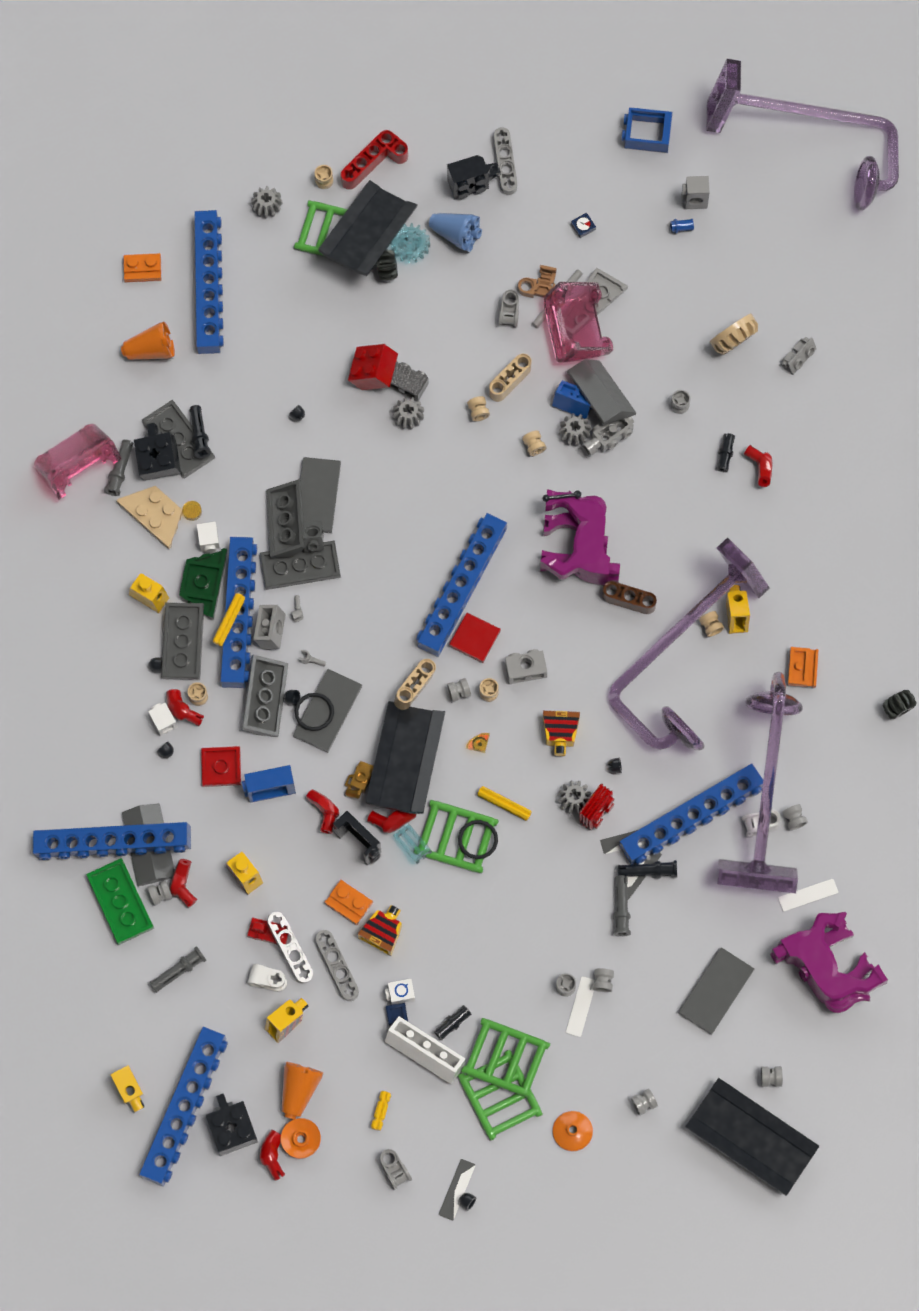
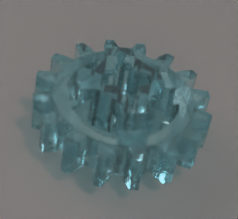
M413 223L410 224V227L404 224L403 229L399 231L391 242V250L395 251L396 257L400 256L401 261L407 259L408 263H410L411 259H414L417 262L418 257L424 259L423 253H429L430 236L426 235V229L420 230V225L415 228Z

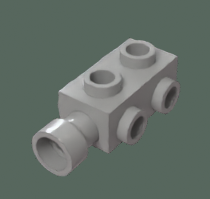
M628 417L605 425L602 423L597 424L593 428L592 439L584 442L582 448L589 456L595 454L598 448H601L603 452L607 449H613L622 438L626 439L633 433V418Z

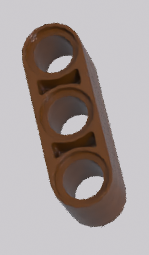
M614 581L607 582L603 587L602 597L607 603L643 614H651L656 609L657 599L651 592ZM611 589L614 590L616 594L609 595L606 591ZM632 595L634 599L628 601L625 599V596ZM649 600L653 604L651 606H645L643 602Z

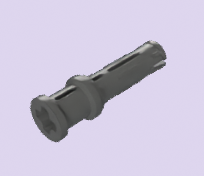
M122 440L115 466L109 472L108 485L104 488V491L109 495L119 496L121 493L120 487L125 480V468L134 444L130 440Z
M623 875L615 877L616 912L613 914V919H615L613 935L629 936L631 935L629 930L631 915L628 912V877L625 876L624 878Z
M197 946L190 954L185 957L182 956L179 959L180 962L149 982L156 993L186 971L191 972L193 967L202 961H207Z

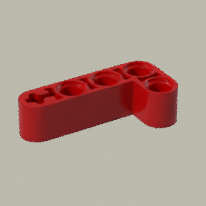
M383 130L341 171L342 186L349 190L354 189L387 156L397 164L405 163L408 160L407 144L390 130ZM390 140L389 143H384L383 141ZM403 151L404 153L397 154L396 152ZM372 152L378 153L377 155H371ZM361 164L366 165L365 167H362V168H361V167H358V166L361 165Z

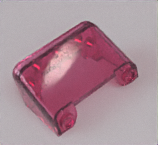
M559 282L545 295L544 308L555 358L559 363L605 356L613 351L611 339L601 335L595 305L602 296L598 282Z
M88 424L47 452L39 455L34 462V467L54 495L60 500L66 496L65 487L72 485L69 480L70 478L98 460H101L103 464L106 463V460H111L115 464L121 460V456L114 442L96 424Z

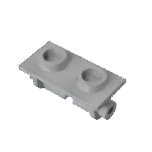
M801 338L793 348L797 353L790 351L782 359V366L784 368L789 367L792 375L803 366L805 361L817 349L813 338Z

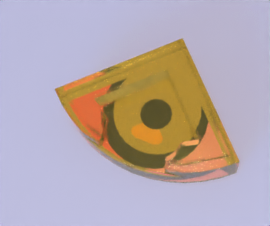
M481 733L469 740L466 749L485 753L490 733Z

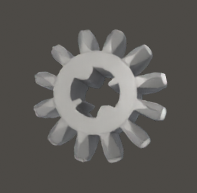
M266 186L265 190L259 187V192L253 193L254 198L251 199V203L253 204V210L257 211L259 216L265 214L267 218L268 214L275 216V211L280 212V206L283 202L280 199L281 194L276 192L275 188L269 190V187Z
M404 397V402L398 400V406L393 407L395 412L393 418L397 419V425L403 423L404 429L407 425H410V428L413 429L414 423L420 425V420L424 419V407H421L420 401L414 402L413 397L410 401H407V398Z
M573 413L571 418L566 416L564 421L560 422L559 434H562L563 441L568 439L569 445L573 441L578 446L579 441L584 443L586 438L590 437L591 425H588L587 418L582 420L581 414L577 418Z
M571 780L570 787L564 784V790L559 791V795L562 796L559 798V803H564L562 808L567 809L570 807L569 813H572L573 809L580 813V807L583 808L589 800V796H591V791H586L588 786L585 784L581 787L580 780L577 782V785H574V782ZM572 794H575L578 799L575 800Z

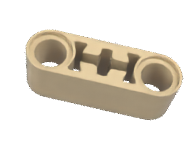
M517 355L490 383L489 395L493 401L499 402L504 400L531 372V358L529 355ZM520 363H526L527 366H526V367H520L519 364H520ZM495 388L502 389V391L499 393H496L493 390Z
M431 659L420 661L398 689L394 699V704L398 709H408L432 679L436 670L434 661ZM422 668H427L430 670V672L426 673L422 670ZM419 679V683L414 686L413 690L410 689L411 685ZM400 696H406L408 700L403 701Z

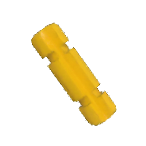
M380 1092V1101H378L374 1113L375 1119L372 1120L371 1128L381 1131L382 1120L385 1119L388 1108L387 1103L391 1098V1093Z

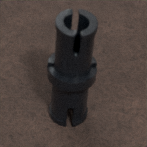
M724 433L723 442L718 452L720 455L716 469L720 472H728L730 459L733 457L732 449L735 435L730 433Z
M463 1005L452 1016L449 1015L446 1021L434 1030L435 1035L440 1040H443L454 1029L457 1030L459 1025L472 1015L469 1009Z

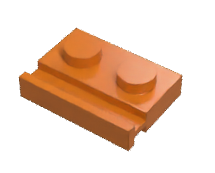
M161 254L124 255V281H162Z
M790 648L789 686L816 688L819 649Z
M340 880L325 901V904L355 925H358L361 918H363L373 904V901L343 880Z

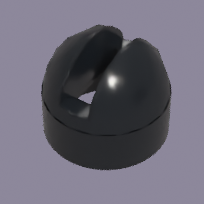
M298 405L289 413V416L295 421H301L305 417V411Z
M162 657L150 660L149 668L153 672L162 673Z
M288 690L285 692V702L289 705H296L300 700V692L298 690Z
M166 742L157 750V753L163 758L171 757L174 752L173 746L169 742Z
M620 757L611 759L607 764L611 766L608 770L615 774L622 773Z
M464 1193L460 1196L459 1203L462 1208L469 1211L477 1198L470 1193Z

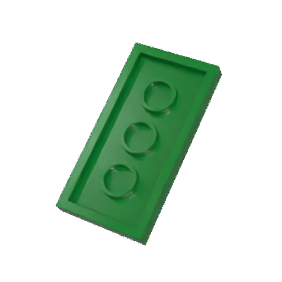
M122 858L86 874L118 945L154 929Z

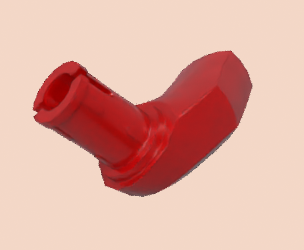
M749 445L744 455L757 462L758 485L768 487L772 477V456L768 452L762 453L752 445Z
M168 690L166 692L167 705L171 714L179 721L185 719L196 726H200L204 715L189 709L188 704L182 700L180 690Z
M312 789L308 792L306 798L324 815L320 832L332 834L335 818L339 817V809L328 797Z
M396 810L390 816L385 817L372 811L368 816L367 822L381 827L384 833H393L415 819L416 814Z
M180 859L173 874L170 892L172 896H178L190 908L198 900L186 888L192 862L187 859Z
M271 1130L261 1145L260 1161L262 1165L267 1166L273 1180H278L280 1175L281 1177L285 1175L277 1161L281 1134Z

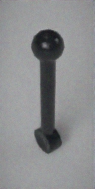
M577 490L571 494L553 496L545 494L542 500L548 502L552 499L569 497L579 499L582 493Z

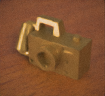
M363 761L359 762L358 766H356L355 774L349 775L345 786L348 787L345 792L346 796L359 799L361 793L365 794L372 776L373 765Z

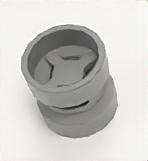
M685 390L675 391L671 401L672 410L678 414L687 412L690 406L689 393Z
M466 678L460 679L457 683H447L452 702L459 700L460 697L467 698L471 696Z
M800 804L791 806L782 812L784 818L789 821L788 826L790 830H796L808 823L806 817L801 816L802 808Z
M166 880L160 882L157 886L147 887L154 905L159 904L164 899H172Z
M604 968L595 969L594 976L597 981L593 983V990L612 992L613 984L611 979L614 978V971Z
M561 974L556 983L557 992L561 996H571L576 988V980L571 974Z
M776 1066L774 1069L761 1067L762 1087H768L770 1084L782 1087L783 1076L781 1066Z
M650 1089L643 1091V1096L635 1095L631 1097V1101L639 1115L644 1114L648 1107L650 1109L658 1107Z

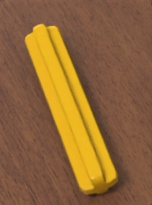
M235 594L215 634L214 644L218 646L223 645L244 603L245 596L242 594Z
M481 786L478 791L479 797L524 820H528L531 816V810L484 786Z

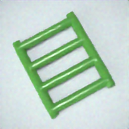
M309 200L306 219L299 241L295 243L294 249L324 256L318 249L327 237L333 214L343 216L348 209ZM318 209L326 211V215L315 247L305 243L315 211Z
M430 800L429 806L431 809L419 846L414 849V853L482 874L484 859H475V863L464 861L465 854L461 851L460 847L456 858L444 854L457 815L468 818L467 823L472 820H482L488 822L493 827L497 826L499 820L453 805ZM439 809L449 812V816L438 850L434 852L427 850L426 847ZM474 824L469 826L463 833L462 844L465 850L467 849ZM487 826L477 855H483L487 851L492 835L491 829Z
M482 1018L481 1030L466 1066L464 1065L461 1072L530 1098L532 1092L530 1088L545 1049L548 1050L550 1043L492 1020ZM490 1028L501 1033L484 1073L474 1069ZM509 1035L519 1039L505 1078L502 1080L493 1076V1073ZM526 1043L538 1046L523 1087L511 1082Z
M507 1050L504 1053L505 1055L499 1058L496 1068L506 1063L510 1065L513 1057L511 1050ZM486 1064V1065H484V1066H482V1067H480V1068H478V1069H476V1070H479V1071H482V1072L485 1073L488 1064ZM518 1065L512 1082L517 1080L519 1085L523 1087L525 1077ZM464 1073L458 1075L460 1083L490 1141L494 1140L497 1134L535 1115L536 1117L543 1115L533 1092H531L530 1098L516 1093L483 1110L478 1099L501 1087L490 1084L474 1092L469 1082L476 1078ZM527 1098L531 1109L492 1128L487 1118L488 1116Z

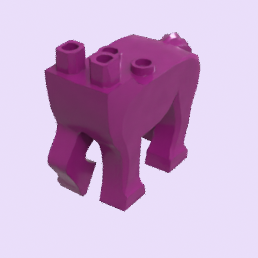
M547 489V495L549 496L572 493L570 490L569 492H556ZM594 495L579 499L575 497L552 499L546 502L545 511H552L555 508L563 507L569 512L558 515H545L543 536L551 535L555 530L561 528L573 529L576 531L573 543V554L553 553L542 550L540 572L548 570L559 579H566L575 574L578 578L588 583L603 586L610 581L619 583L620 563H610V557L607 555L608 536H604L607 509L605 501L601 497Z
M846 912L819 913L810 930L799 931L781 939L778 946L773 948L772 953H770L776 965L785 960L787 964H793L799 968L800 971L798 973L802 981H807L815 996L834 1013L844 1012L859 1001L869 1002V993L888 982L879 965L874 968L873 964H869L867 961L868 956L865 952L860 956L858 965L853 971L848 974L838 972L837 962L830 947L854 936L852 930L849 931L846 927ZM825 928H832V930L825 933ZM870 973V976L868 978L862 979L865 975Z

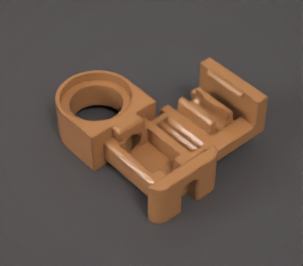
M540 265L539 273H541V277L538 279L522 278L518 283V292L525 297L534 298V295L550 298L551 301L555 293L556 285L554 280L557 268ZM524 283H528L532 288L529 291H524L521 286Z

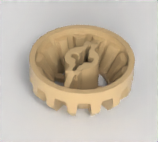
M750 313L719 333L709 342L717 353L724 355L758 332V323Z

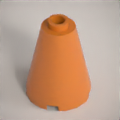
M160 322L124 341L123 346H121L123 356L127 357L128 360L170 359L174 357L173 340H170L169 334L171 332L166 322Z
M286 1062L284 1066L281 1110L285 1113V1117L296 1119L297 1116L301 1117L323 1077V1072Z

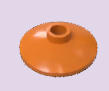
M565 1112L554 1123L553 1137L556 1143L564 1150L579 1151L585 1148L592 1139V1124L580 1112ZM575 1127L577 1132L571 1133L569 1128Z
M294 1119L287 1123L282 1130V1147L288 1155L294 1158L303 1159L310 1157L320 1146V1131L316 1124L308 1119ZM303 1136L305 1141L299 1143L297 1141L298 1137Z

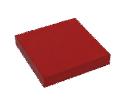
M466 613L449 647L484 663L501 629L470 613Z
M240 746L201 748L203 787L241 785Z

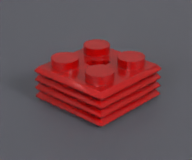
M603 784L598 786L580 811V824L583 823V826H586L589 830H593L594 827L597 829L601 825L604 813H609L615 805L613 803L615 798H613L612 790L606 789V786H603Z

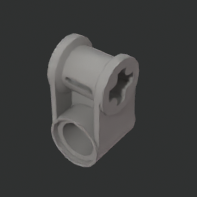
M511 289L503 293L499 315L500 326L502 324L518 326L519 295L515 290ZM513 298L515 302L508 303L506 300Z
M387 1149L381 1153L380 1163L394 1190L405 1181L412 1180L408 1170L394 1150ZM391 1154L394 1156L395 1161L392 1164H386L383 1161L384 1156Z

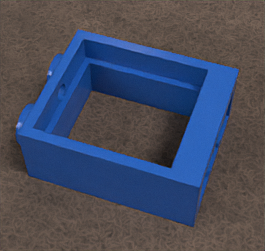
M629 107L628 114L624 115L623 124L627 125V129L622 132V141H625V148L668 153L673 112ZM632 120L663 123L662 141L630 138Z
M290 765L244 774L245 780L242 781L245 798L249 797L250 803L296 794Z

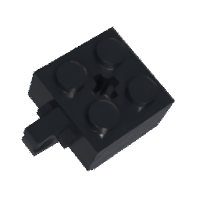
M479 155L447 164V181L454 199H464L470 194L485 192L489 189V180L501 175L498 163L485 164L484 158Z
M155 423L147 424L148 434L144 438L134 439L139 476L146 481L181 473L175 436L170 432H158V426Z
M224 1093L217 1095L219 1107L215 1108V1112L207 1114L206 1118L220 1156L258 1143L244 1101L236 1104L232 1102L227 1103ZM230 1125L235 1127V1131L232 1133L228 1130Z

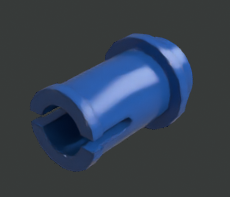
M674 219L670 221L671 232L676 234L678 231L694 230L693 219Z

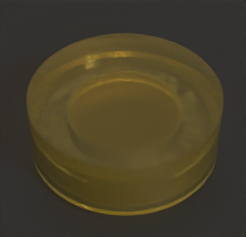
M188 501L184 504L183 515L187 520L195 521L200 518L202 509L198 502Z

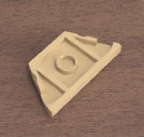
M156 486L117 500V503L162 544L168 549L171 548L174 535L178 529V523L183 514V510Z

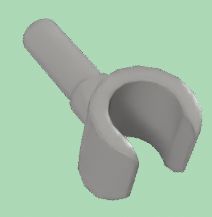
M295 595L296 610L291 612L294 622L304 618L299 595Z
M301 650L302 654L307 655L304 659L299 657L303 664L312 662L325 666V661L312 657L307 650Z

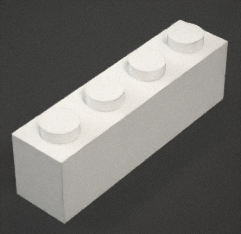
M398 1017L388 1030L385 1039L387 1044L448 1083L452 1084L461 1072L465 1062L464 1057L403 1018Z

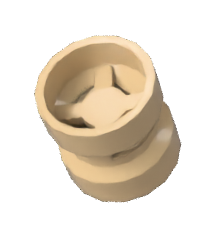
M328 165L318 166L314 172L315 183L321 189H328L333 184L332 169Z
M474 397L467 402L468 408L472 411L471 417L473 421H482L490 416L489 409L485 406V397Z
M538 430L531 431L522 438L524 444L528 445L527 451L530 456H536L547 449L545 443L540 440L541 434Z
M716 611L709 612L699 619L701 625L705 627L707 637L715 636L724 630L723 624L718 620Z
M486 678L480 683V697L486 702L494 701L498 697L499 685L494 679Z
M200 682L192 683L189 686L187 693L190 702L195 706L204 705L208 700L206 687Z

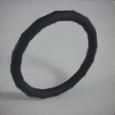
M308 693L301 697L294 710L298 724L310 731H318L327 727L334 716V706L331 700L320 693ZM309 697L324 699L330 707L329 719L325 724L318 727L305 725L299 717L298 710L300 704Z
M472 820L466 823L458 835V845L461 851L473 859H484L490 856L496 850L498 844V834L495 828L482 820ZM473 824L487 826L494 835L492 848L483 855L470 854L462 844L464 831Z

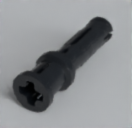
M193 405L189 411L194 432L192 442L195 444L194 455L197 458H206L211 454V449L208 447L209 437L205 433L201 406Z
M677 860L665 863L657 861L655 864L618 865V876H656V878L674 876V878H677Z

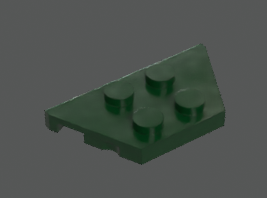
M226 548L212 554L206 553L200 557L186 559L179 593L180 598L187 603H203L204 615L212 620L215 617L227 556Z

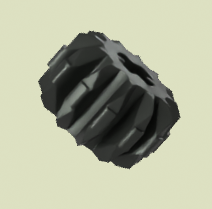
M386 249L376 264L379 278L388 281L397 278L398 270L395 252Z
M903 690L885 700L882 706L890 719H896L913 709L917 702L909 690Z

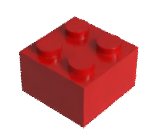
M385 344L356 347L348 381L361 390L389 388L398 353Z

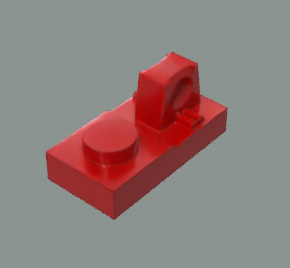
M252 917L247 937L278 945L267 925V921ZM271 922L272 925L276 924L279 930H275L276 934L286 929L285 926L281 928L278 923ZM281 934V943L287 944L289 934Z

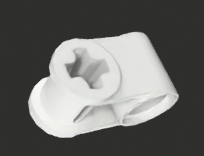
M771 809L743 816L742 821L745 822L747 829L746 836L753 837L776 830L780 825V814L776 810ZM768 817H774L776 818L777 822L774 824H770L766 821V819Z
M253 964L247 984L257 988L280 992L286 988L287 979L280 970ZM278 977H280L281 982L278 981L277 984H275L274 980H277Z

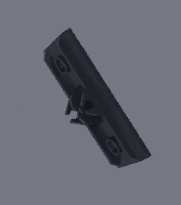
M369 180L319 247L318 251L340 265L358 274L368 276L415 211L418 204L405 201L383 190L380 186Z
M388 702L366 804L413 814L424 813L445 711L426 710L415 707L401 710L395 706L394 702Z
M719 1077L685 1126V1128L785 1196L788 1195L819 1148L818 1144Z

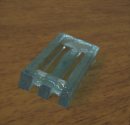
M409 823L393 835L417 864L420 863V859L426 858L425 855L432 853V850ZM407 830H409L412 833V835L418 840V842L423 846V851H421L420 848L409 837V835L406 833ZM403 835L406 838V840L417 851V856L410 850V848L399 836Z

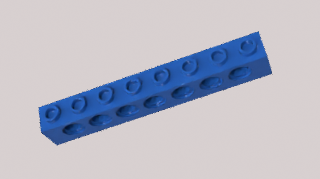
M217 210L195 211L196 333L198 354L221 353L220 347H224L223 335H220V329H223V318H220V312H223V301H220V295H223V286L219 284V278H223L222 267H219V262H222V250H219V245H222V235L218 234V228H222L221 217L217 215ZM208 229L213 230L210 233H205ZM207 246H212V247H213V248L210 249V250H206V249H205ZM207 263H212V264H213V265L210 266V267H206V266H205ZM207 280H213L211 284L205 283ZM207 297H213V298H214V299L211 300V301L205 300ZM208 314H214L211 318L206 317ZM208 331H214L212 335L206 334Z
M486 513L484 518H480L476 534L473 533L468 541L470 544L468 549H464L461 553L459 566L455 565L453 568L451 581L445 583L442 590L444 594L441 598H437L433 614L428 615L424 631L420 630L416 638L418 648L437 657L441 654L507 530V522L489 513ZM485 533H489L492 535L488 539L482 537V535ZM481 549L483 553L477 555L474 553V550ZM467 565H472L475 567L471 571L465 569ZM459 581H463L466 583V585L463 587H459L456 585V583ZM450 597L457 599L455 603H450L447 600ZM442 613H446L449 615V617L447 619H441L439 618V615ZM434 629L440 631L436 636L430 634Z
M230 537L225 614L236 593L243 591L246 594L244 595L245 600L241 607L244 613L237 615L223 643L222 688H245V683L249 679V671H246L247 664H250L251 653L247 651L248 646H251L252 634H249V627L253 626V616H250V609H254V598H251V591H255V580H252V573H256V562H253V556L257 555V544H254L253 537ZM242 555L248 557L245 561L238 560ZM241 573L247 575L244 579L237 578ZM238 627L243 628L241 633L233 632ZM237 645L242 647L238 652L232 650ZM234 664L241 665L238 670L231 669Z
M750 764L622 839L619 847L631 865L634 863L641 864L647 859L646 856L651 853L654 855L658 854L664 849L663 846L668 843L670 845L675 844L680 840V836L685 833L690 835L697 830V826L701 824L707 825L713 820L712 817L718 814L720 816L724 815L730 810L729 807L734 804L739 806L751 794L753 796L758 795L763 791L762 788L765 782L754 765ZM739 783L746 784L747 789L740 790L737 785ZM728 793L730 794L731 798L729 800H724L721 797V794ZM710 802L715 808L711 810L706 809L704 804ZM690 812H695L698 815V818L690 819L688 817V814ZM673 822H679L682 827L680 829H674L671 826V824ZM663 832L665 837L658 839L655 837V833ZM644 841L649 846L646 849H642L638 846V843Z
M187 822L33 831V854L40 860H50L51 857L69 859L70 856L88 858L89 855L96 854L98 857H107L108 854L114 853L117 856H126L128 853L133 852L136 855H145L151 851H154L156 854H164L169 850H173L175 853H183L185 850L191 849V826ZM174 835V839L166 843L167 836ZM150 836H154V841L150 844H147V838ZM130 837H135V842L131 845H128V839ZM116 838L115 844L108 846L109 840ZM97 839L96 845L89 847L90 841ZM77 840L76 847L70 848L71 842ZM58 841V846L55 849H51V844Z
M203 1026L139 1174L141 1178L163 1187L165 1182L168 1183L173 1173L170 1171L173 1163L177 1164L181 1153L178 1151L181 1145H185L189 1136L187 1130L189 1126L192 1127L196 1120V1115H194L197 1107L201 1108L204 1097L202 1095L205 1089L208 1090L211 1085L212 1078L210 1076L213 1071L218 1069L220 1053H224L227 1048L228 1042L224 1034ZM208 1047L214 1049V1053L210 1056L204 1055V1050ZM198 1066L206 1067L205 1073H196ZM191 1084L198 1085V1090L194 1093L188 1092V1087ZM182 1103H190V1109L188 1111H181L180 1106ZM175 1121L183 1123L179 1130L172 1129V1124ZM168 1139H172L175 1142L174 1146L170 1149L164 1147V1143ZM165 1158L167 1160L164 1167H157L156 1162L158 1159Z

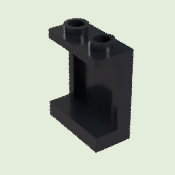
M348 811L333 823L334 832L340 839L349 831L367 848L364 852V860L367 865L371 862L375 863L381 857L380 842Z

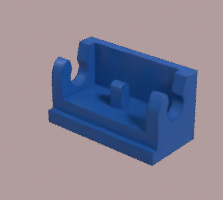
M561 381L555 392L552 406L571 414L574 413L576 416L581 414L584 419L588 418L592 408L576 385Z

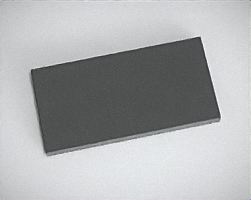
M173 399L142 419L146 428L147 424L155 423L158 426V432H170L175 436L181 468L180 474L184 479L215 459L212 451L206 458H197L194 455L195 444L192 442L194 435L193 426Z
M304 457L301 473L303 522L322 521L323 532L332 533L341 461Z
M335 540L324 542V550L305 552V549H303L293 557L271 558L270 551L260 552L266 590L341 578Z
M165 602L162 679L200 680L204 620L203 603Z
M327 669L315 693L323 694L331 700L334 706V716L331 723L318 731H310L298 725L293 736L328 753L362 688V684ZM313 697L301 721L311 727L325 724L330 716L328 703L322 698Z
M721 947L680 1009L679 1014L712 1035L755 968Z

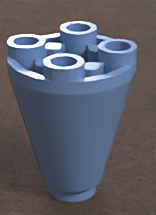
M434 213L429 220V227L458 248L471 252L476 239H479L482 235V229L479 228L480 217L473 214Z

